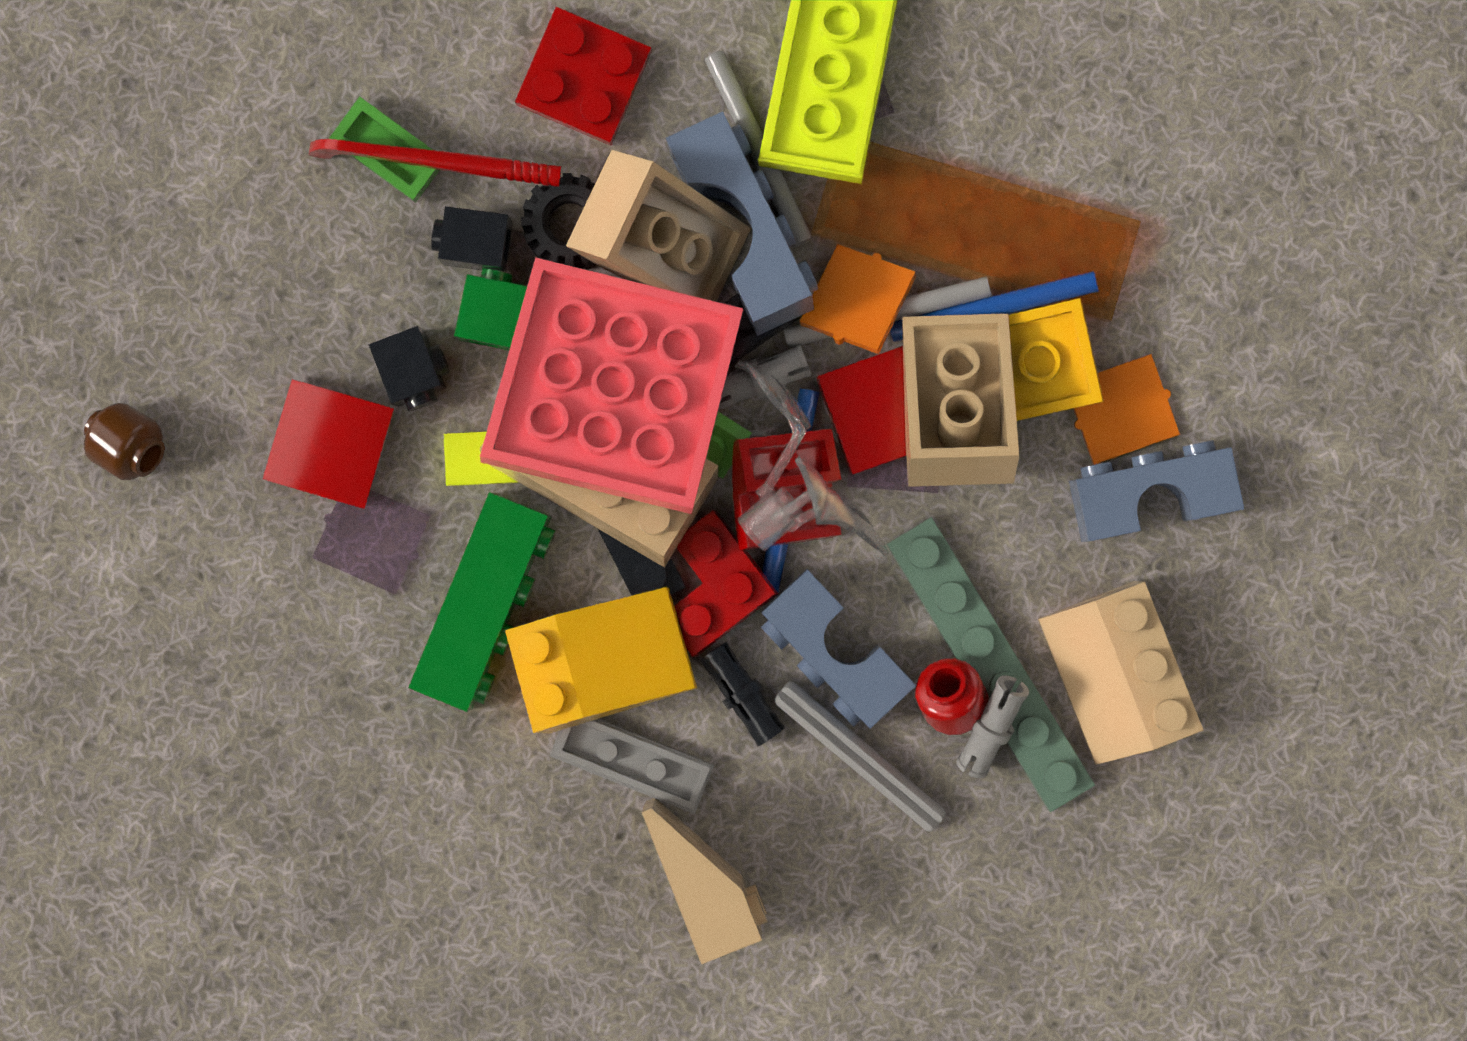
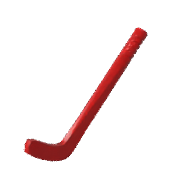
M337 139L315 140L310 143L309 156L323 159H331L334 155L347 154L475 176L507 179L510 181L516 180L517 182L524 181L525 183L533 182L534 184L551 185L554 187L560 186L562 166Z

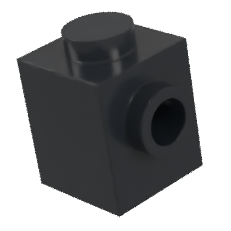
M445 206L443 220L435 219L433 225L432 251H439L438 259L444 266L481 271L482 269H492L506 273L513 222L508 214Z
M415 326L368 344L391 404L397 407L406 404L408 411H414L438 401L435 393L446 389L442 376L449 374L450 370L440 345L430 346L425 330Z

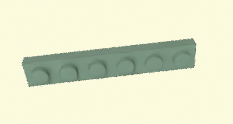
M928 518L887 543L888 549L954 657L968 662L978 671L988 693V700L1000 676H1011L1017 679L1011 692H1016L1021 682L1028 687L1029 695L1024 700L1012 723L1014 732L1007 744L1047 810L1052 812L1095 786L933 518Z

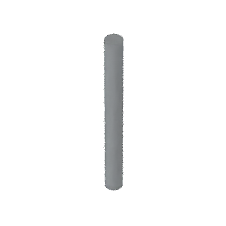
M718 51L705 58L706 65L735 125L739 124L748 140L752 151L750 156L757 171L761 169L769 183L774 196L771 200L779 216L784 215L796 241L794 247L799 246L813 237L781 170L759 166L758 158L763 133L724 52Z
M987 276L908 296L895 321L902 320L903 317H914L992 297ZM800 324L784 329L788 348L832 338L803 327Z

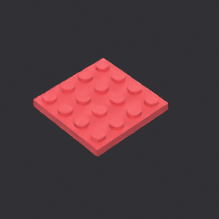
M535 257L481 450V463L692 514L743 308Z

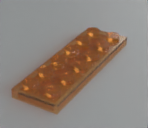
M870 142L862 184L827 178L811 235L873 254L879 253L883 257L965 281L987 276L990 288L1006 293L1094 271L1099 292L1047 305L1080 298L1085 316L1109 323L1114 315L1141 221Z

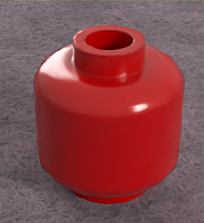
M945 658L929 664L921 672L916 683L915 699L927 723L936 731L947 735H962L973 730L975 722L981 719L988 703V693L978 671L968 662L957 658Z

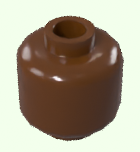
M115 403L103 410H98L89 417L85 424L84 450L87 458L120 480H133L137 477L149 475L157 468L164 456L165 446L161 427L154 420L128 404Z

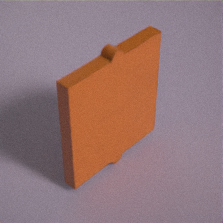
M837 244L819 280L818 290L814 291L812 295L814 310L802 315L799 321L800 325L833 337L838 345L846 342L879 354L916 278V272L882 260L879 253H874L870 256Z
M1152 354L1098 372L1104 402L1073 409L1077 418L1074 422V428L1081 430L1093 465L1180 435L1168 402L1171 392L1163 388Z

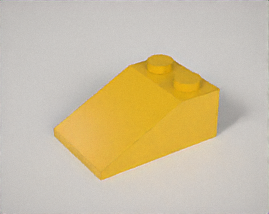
M668 587L556 614L505 630L533 733L557 732L697 689Z

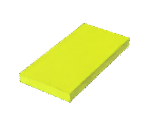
M791 0L758 158L759 166L862 184L898 0Z

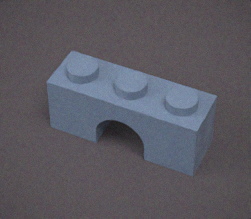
M1214 440L1183 446L1184 457L1164 461L1163 451L1131 457L1133 468L1113 472L1111 462L1080 468L1082 478L1069 481L1081 542H1090L1141 531L1137 514L1138 501L1141 495L1153 485L1163 486L1176 496L1183 521L1244 510L1232 448L1216 450Z
M806 569L761 611L768 619L761 628L781 650L789 643L804 659L796 666L817 688L826 682L840 696L832 704L853 727L862 720L871 729L916 685L878 645L865 657L855 662H841L830 656L825 647L824 633L829 622L844 608L813 574Z

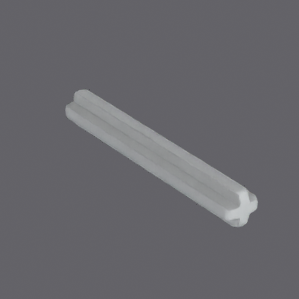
M790 681L778 692L774 699L777 706L923 829L931 832L942 822L946 815L945 809L797 684Z

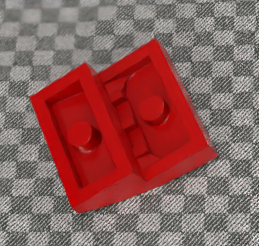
M292 379L263 480L365 509L394 408Z
M832 429L745 438L733 442V503L740 551L829 539L842 535L832 483L841 480Z

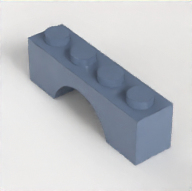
M720 112L666 137L670 155L683 182L709 200L723 202L735 208L745 217L752 228V243L748 255L731 276L735 291L756 335L765 333L814 310L811 292L818 290L816 280L807 262L804 260L797 264L789 246L796 244L794 235L784 215L775 218L767 203L774 196L763 171L760 169L752 172L745 158L752 151L741 126L738 124L730 127L724 113Z

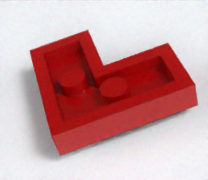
M712 510L690 527L677 546L678 551L703 583L674 605L686 649L692 657H697L777 596L778 592L747 550H739L738 538L718 511Z

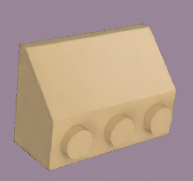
M1144 581L1130 582L1038 618L1096 765L1152 751L1204 731Z

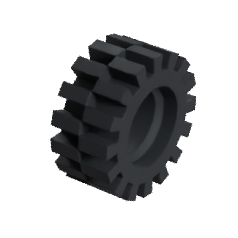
M562 173L563 177L560 179L559 187L551 185L539 187L536 185L531 190L533 195L530 200L526 199L523 205L524 217H521V226L524 230V238L535 256L540 259L585 269V267L591 264L594 266L596 264L568 248L566 242L556 239L550 230V218L553 212L564 204H577L584 208L595 184L590 181L589 177L584 175L574 177L572 173Z

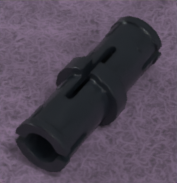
M727 641L699 660L724 695L725 699L722 702L728 710L733 708L757 746L766 743L785 729V726L780 722L776 714L773 713L759 691L762 687L756 678L753 680L750 678L737 660Z

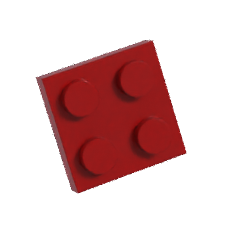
M555 7L515 99V104L611 146L652 53V48L559 7Z

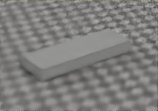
M600 718L559 730L549 755L692 814H695L714 767V764Z

